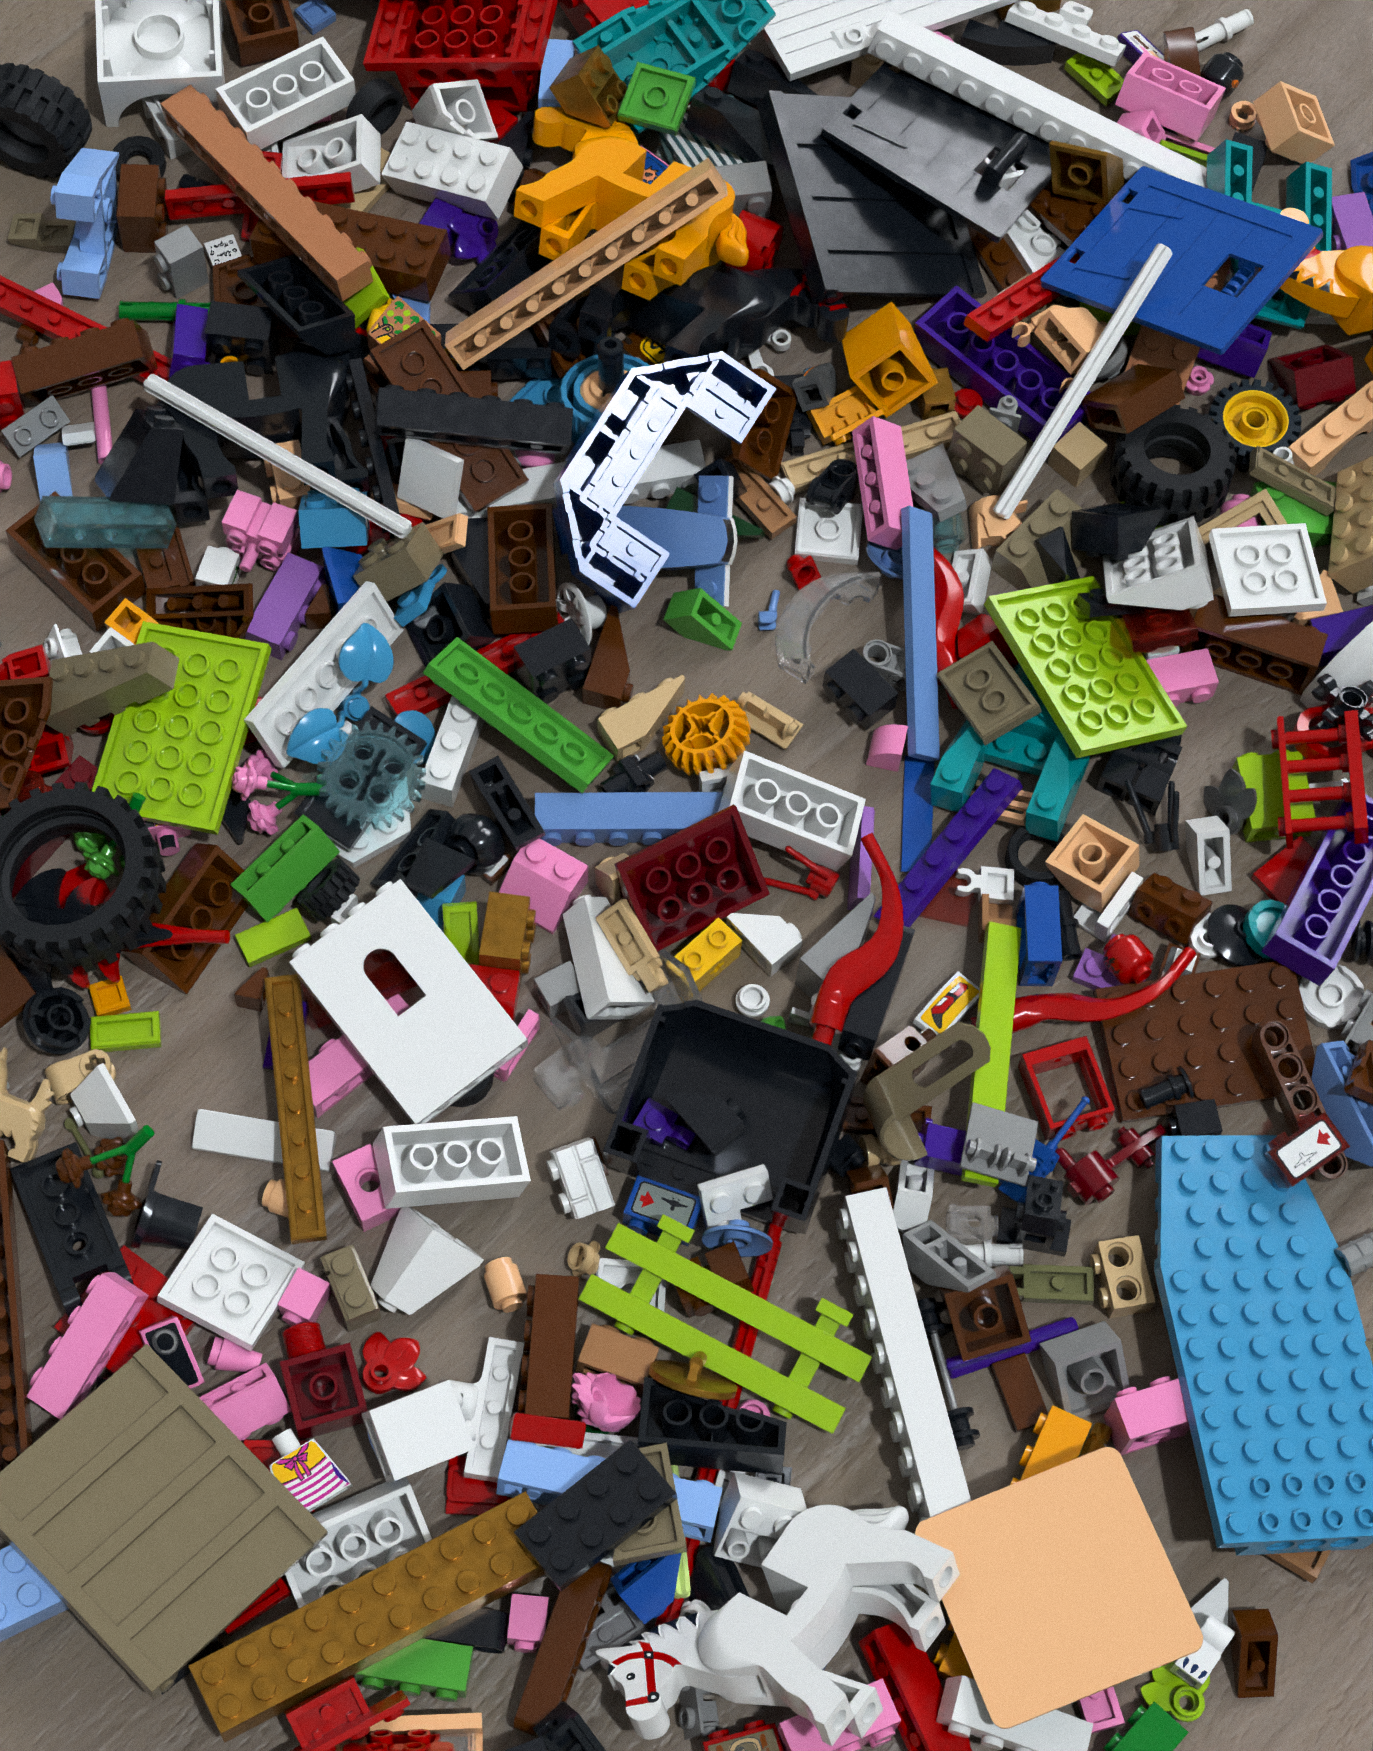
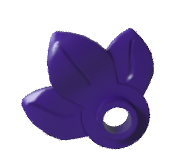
M460 213L455 215L447 224L458 235L454 254L456 259L476 258L479 264L497 246L495 239L498 236L499 228L496 220L493 218ZM483 224L486 226L487 232L483 230Z

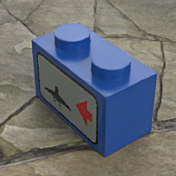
M638 1175L623 1212V1224L628 1225L627 1228L641 1235L651 1233L660 1237L663 1230L658 1228L657 1225L664 1214L695 1230L702 1211L700 1197ZM682 1241V1245L689 1246L687 1242Z

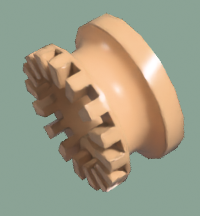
M1239 101L1232 106L1228 120L1233 129L1236 128V131L1240 129L1241 132L1246 130L1247 132L1253 128L1257 114L1254 104L1248 101ZM1244 112V114L1247 113L1248 117L1247 119H1242L1238 116Z

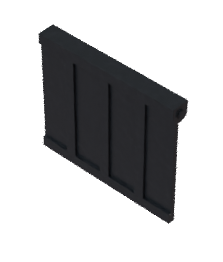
M769 90L757 104V108L813 303H833L841 299L843 295L944 297L956 285L972 298H983L987 294L966 224L821 135L823 126L851 97L782 93V91ZM850 110L846 116L854 120L858 115Z

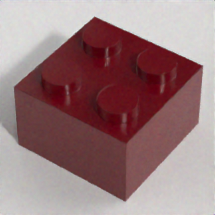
M350 1343L280 1361L299 1440H305L364 1423L361 1413L368 1410Z

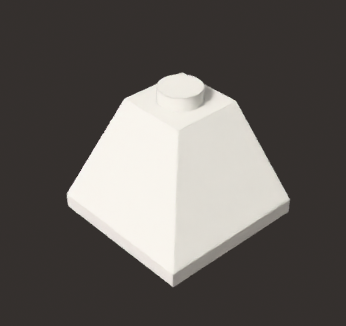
M104 1063L96 1066L70 1094L74 1106L69 1111L77 1126L80 1127L85 1124L90 1135L107 1139L121 1137L123 1143L126 1144L139 1131L132 1112Z

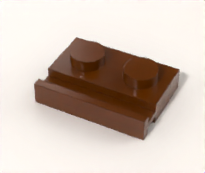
M175 527L174 530L168 532L160 530L133 536V545L146 588L195 586L179 527Z

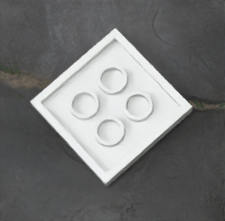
M1306 523L1211 529L1209 540L1229 617L1324 611L1327 602Z
M212 1214L158 1294L157 1302L235 1344L252 1351L277 1312L278 1302L298 1267L304 1269L305 1262Z

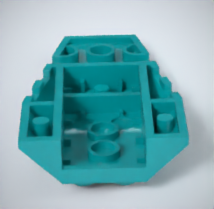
M649 0V4L636 9L634 6L623 9L572 42L578 54L599 45L603 53L610 58L613 69L620 80L626 84L627 88L637 62L695 77L696 85L689 101L691 102L692 97L704 88L776 16V12L766 0ZM627 123L630 129L638 134L647 129Z

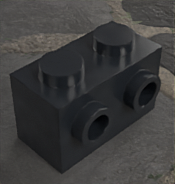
M852 649L825 671L822 686L826 695L832 701H838L845 708L848 717L854 723H860L866 730L896 707L898 692L855 649Z

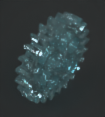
M366 721L364 731H359L358 727L352 724L350 735L343 730L339 731L340 742L329 739L328 745L332 751L322 749L321 757L325 761L317 763V770L323 772V774L317 775L316 783L325 785L319 789L320 797L330 796L325 802V807L337 806L335 811L336 819L345 813L347 815L346 825L349 826L357 819L359 820L361 830L364 829L366 822H371L373 829L377 830L379 821H384L385 825L390 828L393 816L400 822L404 821L403 809L410 813L414 812L415 807L411 801H421L422 795L417 790H424L426 782L418 778L426 776V768L417 767L423 763L424 757L423 755L413 756L417 750V744L414 743L406 746L408 738L406 733L397 738L395 737V726L386 733L383 732L382 722L378 724L376 730H371L369 722ZM359 749H366L371 752L372 756L367 760H361L354 753ZM385 751L386 754L378 765L377 777L374 776L364 799L358 801L357 797L365 786L366 775L371 774L379 752ZM389 763H397L403 770L398 774H392L385 769V766ZM344 778H353L358 785L353 789H346L341 786L340 781ZM375 792H383L389 799L384 803H377L370 796Z

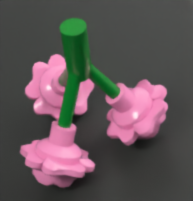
M259 749L256 753L250 755L243 767H235L236 771L232 777V789L241 794L242 801H246L255 789L265 790L268 787L291 792L278 803L274 801L268 806L260 804L257 800L248 804L251 811L247 815V820L250 822L251 829L258 831L260 834L266 831L272 836L278 832L276 816L282 812L284 806L298 796L325 795L326 786L324 782L296 783L278 774V770L275 769L276 766L267 753Z

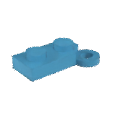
M443 564L435 567L426 582L403 593L398 599V608L394 619L402 627L427 610L435 584L447 572V568Z

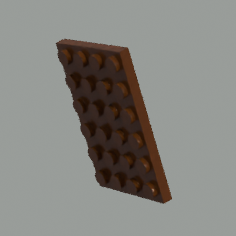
M1277 961L1183 975L1164 993L1141 1008L1125 1015L1099 1021L1120 1123L1167 1117L1171 1114L1174 1105L1215 1099L1216 1107L1223 1108L1276 1099L1251 1041L1252 1034L1257 1028L1273 1020L1281 1021L1287 1026L1310 1078H1312L1315 1055L1296 972ZM1157 980L1144 981L1140 984L1131 983L1098 988L1094 990L1093 995L1094 998L1106 999L1121 997L1138 991ZM1266 1030L1264 1033L1265 1041L1271 1046H1276L1277 1036L1274 1032ZM1280 1062L1278 1067L1280 1074L1290 1078L1292 1072L1290 1066L1285 1062ZM1181 1066L1192 1082L1194 1098L1190 1099L1185 1093L1181 1095L1180 1100L1176 1101L1173 1098L1146 1110L1139 1097L1138 1089H1143L1165 1080V1076L1170 1073L1173 1076L1177 1075V1067Z

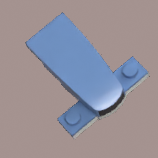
M699 476L698 513L652 507H621L616 515L617 518L670 553L660 570L695 568V589L702 588L720 605L729 607L730 565L733 563L738 542L737 529L734 518H732L733 476Z

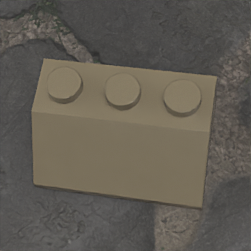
M1056 489L996 549L991 569L1017 590L1049 585L1035 540L1059 526L1064 529L1075 565L1078 569L1089 558V556H1086V551L1072 549V511L1082 508Z

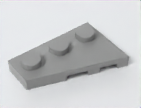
M943 443L912 459L906 460L912 499L927 512H931L937 521L942 522L967 510L966 499Z

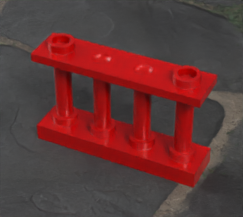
M1358 710L1344 711V724H1338V728L1285 732L1284 717L1278 716V729L1271 730L1272 750L1279 749L1284 817H1278L1279 837H1286L1287 849H1294L1293 833L1347 829V832H1354L1355 844L1368 843V820ZM1332 741L1346 744L1347 753H1341V757L1287 761L1286 745ZM1342 770V773H1349V782H1343V786L1289 790L1288 774ZM1344 799V802H1351L1352 811L1346 812V815L1291 819L1290 803Z

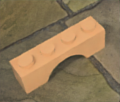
M1373 380L1288 447L1292 451L1295 466L1316 476L1325 469L1331 459L1351 439L1362 432L1368 434L1373 430Z

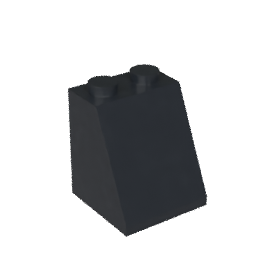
M151 405L147 406L146 410L135 409L96 473V484L110 501L174 505L184 429L163 407Z

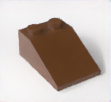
M749 369L775 387L776 390L742 443L738 445L731 440L733 459L772 482V478L778 476L798 398L794 389L763 369Z

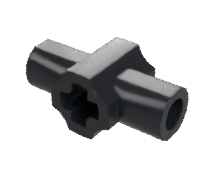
M657 750L642 759L637 754L628 755L613 767L614 775L601 782L600 787L603 792H648L654 785L653 777L667 770L666 762Z

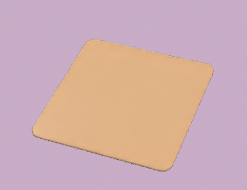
M1103 1447L925 1519L916 1527L915 1535L948 1549L954 1554L960 1575L941 1600L991 1720L999 1728L1009 1729L1191 1655L1197 1652L1203 1644V1634L1119 1451L1112 1447Z

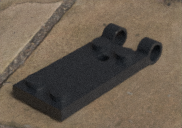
M76 1142L10 1168L68 1318L76 1307L83 1305L75 1285L76 1283L109 1270V1272L117 1273L134 1285L88 1170L84 1171V1176L81 1179L82 1185L77 1189L74 1187L73 1182L64 1184L58 1177L56 1161L62 1157V1151L65 1148H69L79 1158L82 1157ZM83 1241L86 1243L85 1248L80 1251L73 1249L76 1242Z

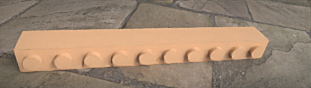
M709 158L705 159L447 331L445 336L446 348L461 368L465 370L728 195L726 182Z

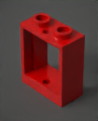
M1087 1036L1028 1052L1021 1056L1018 1068L1045 1140L1054 1138L1066 1120L1053 1122L1036 1074L1078 1062L1095 1104L1096 1111L1079 1115L1061 1141L1076 1135V1131L1088 1128L1089 1131H1096L1106 1127L1115 1112Z

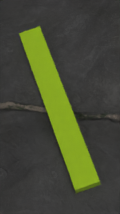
M991 921L987 923L985 928L976 1028L985 1034L991 1047L990 1062L971 1074L967 1126L973 1102L1004 1112L1006 1106L1022 928ZM962 1168L961 1181L996 1187L999 1183L997 1178Z

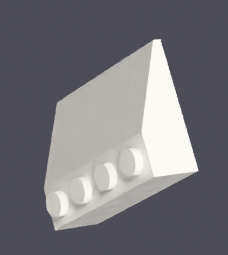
M1194 516L1155 529L1142 551L1128 554V559L1110 560L1109 554L1103 556L1108 603L1185 610L1188 608L1199 609L1207 605L1209 601L1214 600L1206 548Z
M404 1477L389 1483L384 1482L312 1514L328 1531V1535L287 1571L285 1576L297 1606L301 1608L432 1540L407 1478Z

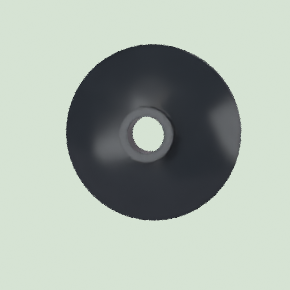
M1233 904L1223 905L1214 910L1208 918L1206 929L1210 944L1214 946V951L1223 960L1232 965L1241 967L1256 964L1263 957L1255 953L1246 941V933L1243 932L1244 918L1249 910Z

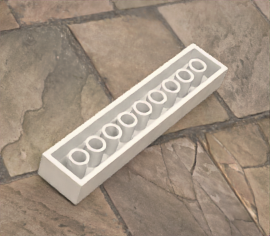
M887 1187L845 1196L843 1206L839 1209L840 1219L836 1220V1228L839 1239L846 1240L848 1252H845L844 1256L847 1270L849 1273L854 1272L857 1285L853 1286L856 1304L858 1307L863 1306L866 1316V1319H862L866 1340L872 1339L875 1350L874 1353H871L875 1374L881 1373L884 1386L880 1387L881 1400L884 1408L890 1407L893 1421H889L890 1434L893 1442H899L902 1455L898 1456L902 1477H908L911 1490L907 1491L909 1506L912 1513H918L921 1522L970 1502L971 1498Z

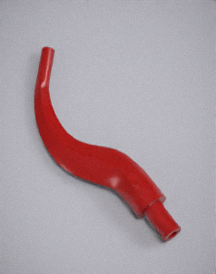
M933 547L938 673L960 660L955 647V637L963 613L964 593L956 571L948 560ZM946 692L949 701L952 705V708L959 709L954 703V701L951 699L949 694Z
M873 833L862 837L861 841L877 870L882 888V908L877 930L872 938L863 946L837 960L829 969L820 986L809 1021V1026L814 1028L812 1039L829 1044L830 1046L834 1034L842 1033L845 1019L853 1000L888 971L898 955L902 941L904 921L900 891L895 876Z
M1185 947L1164 976L1138 991L1121 997L1108 999L1093 998L1073 993L1034 994L1016 997L1012 1034L1051 1019L1080 1022L1102 1021L1139 1009L1164 993L1181 976L1196 956V952L1191 947ZM977 1016L970 1018L971 1025L975 1027Z

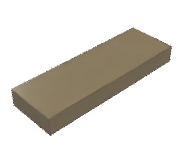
M1256 446L1251 451L1249 475L1326 516L1334 511L1336 492L1334 486L1260 446Z

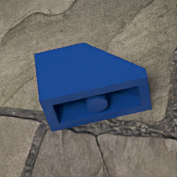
M681 1553L629 1563L610 1578L619 1596L644 1625L652 1618L662 1615L667 1606L674 1601Z

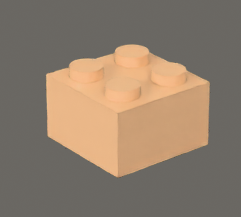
M1280 81L1253 101L1257 112L1256 120L1263 128L1266 136L1265 144L1272 153L1303 164L1306 161L1313 162L1335 146L1315 95Z

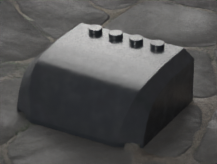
M699 1000L684 1001V1003L671 1005L658 1004L603 1150L607 1165L624 1174L636 1178L639 1175L699 1196L697 1184L764 1164L768 1171L773 1200L741 1209L740 1213L768 1224L777 1225L788 1231L806 1234L845 1123L858 1073L829 1044ZM669 1092L720 1095L725 1102L731 1098L744 1112L746 1118L743 1120V1123L747 1129L715 1156L697 1135L694 1136L687 1151L667 1139L659 1147L652 1143L649 1130L633 1125L648 1098L677 1113L664 1098ZM679 1115L674 1124L685 1127L695 1133Z

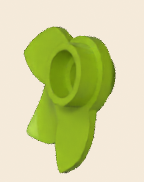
M1176 1661L1151 1670L1154 1682L1140 1688V1692L1147 1705L1150 1706L1155 1701L1166 1712H1170L1174 1718L1181 1722H1192L1202 1715L1205 1708L1203 1693L1210 1684V1675L1197 1690L1169 1671ZM1185 1697L1191 1701L1192 1707L1190 1710L1181 1708L1179 1704L1180 1698Z

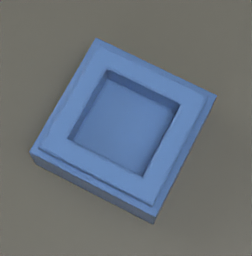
M308 0L294 9V16L312 35L336 21V13L323 0Z

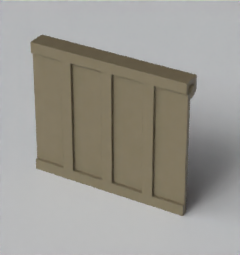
M148 1344L137 1351L126 1364L0 1472V1535L153 1699L157 1698L162 1692H166L174 1684L178 1672L328 1535V1531Z

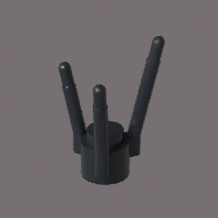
M1126 779L1125 785L1144 833V843H1152L1153 851L1179 849L1178 821L1180 794L1178 791H1175V782L1169 781L1168 821L1154 824V830L1151 831L1130 779Z

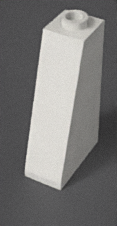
M583 895L574 900L573 906L563 913V919L587 1019H633L655 1001L642 980L637 981L633 975L629 976L596 921L598 915L611 907L607 897Z

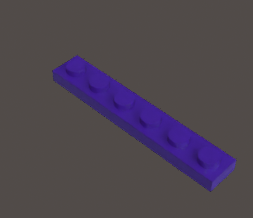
M993 768L898 885L903 906V926L910 928L1022 790L1023 786L1020 780ZM882 906L874 914V918L878 924L880 921Z

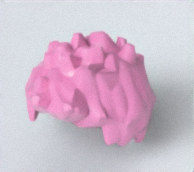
M587 1372L586 1375L582 1373H574L572 1375L575 1381L571 1385L572 1392H574L572 1393V1398H574L572 1403L578 1405L579 1409L576 1413L581 1416L580 1419L587 1425L599 1428L603 1432H619L639 1415L641 1411L639 1403L641 1400L636 1396L637 1391L632 1385L621 1383L615 1374L608 1372L592 1374Z

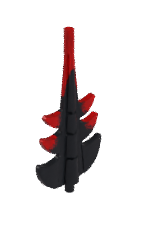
M61 868L47 870L28 880L18 892L14 903L18 911L27 920L34 923L60 925L75 922L95 912L94 899L100 880L93 877L82 882L73 889L66 900L65 907L61 908L59 893L66 871ZM116 889L105 898L102 906L110 899ZM151 922L153 927L148 934L140 931L135 937L138 945L134 949L190 943L228 944L230 942V932L228 930L192 929ZM121 950L115 953L118 959H120ZM13 953L9 954L20 972L28 979L35 992L53 988L51 978L52 967L50 973L41 972L33 961H31L29 966H25L18 962ZM106 959L97 962L100 970L109 980L115 983L120 981L119 960L110 965ZM82 966L73 967V974L67 975L69 979L82 988H89L88 972Z

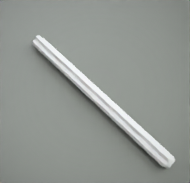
M1159 243L1153 249L994 506L993 511L999 517L1009 519L1171 258L1172 251L1169 247Z
M150 374L145 379L143 384L146 392L401 539L406 538L411 532V521L155 374Z

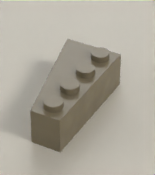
M147 642L52 660L49 677L53 678L51 712L46 725L63 733L65 736L76 733V728L85 724L90 727L99 723V717L110 712L114 715L125 711V708L133 702L141 704L174 689L179 658L158 644Z

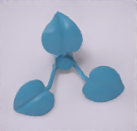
M362 623L356 632L345 641L339 652L338 664L343 675L351 681H362L359 687L354 688L353 692L349 693L337 707L338 723L334 712L328 708H317L309 711L299 720L290 735L286 749L288 756L313 764L325 765L336 761L342 755L346 746V737L340 728L344 726L345 719L360 721L369 710V703L365 697L361 696V692L367 688L369 681L381 683L387 680L393 669L394 660L391 647L386 638L372 625ZM409 710L399 713L394 721L427 742V746L413 765L427 763L436 739L431 721L418 711Z

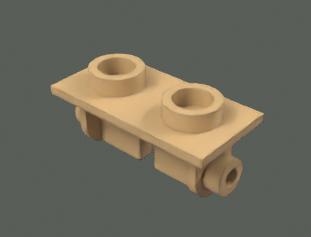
M749 691L748 693L742 692L737 700L739 707L746 713L751 729L785 750L804 725Z

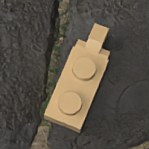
M627 899L619 900L596 917V921L629 976L633 975L637 981L642 980L649 993L658 991L669 983L663 970L660 968L663 965L659 958L660 955Z

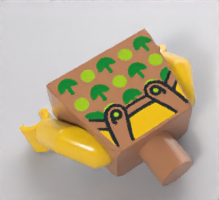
M399 296L394 300L389 298L386 304L379 308H374L370 313L366 328L368 347L371 350L424 319ZM426 321L441 344V334ZM445 348V352L447 353V355L453 362L454 366L456 367L458 365V362L450 357L451 353L447 348ZM368 354L363 359V363L369 371L376 374L379 372V369Z

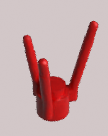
M786 846L785 851L811 869L805 881L810 885V888L764 877L768 886L804 894L817 900L819 895L828 898L840 875L823 865L812 862L791 846Z

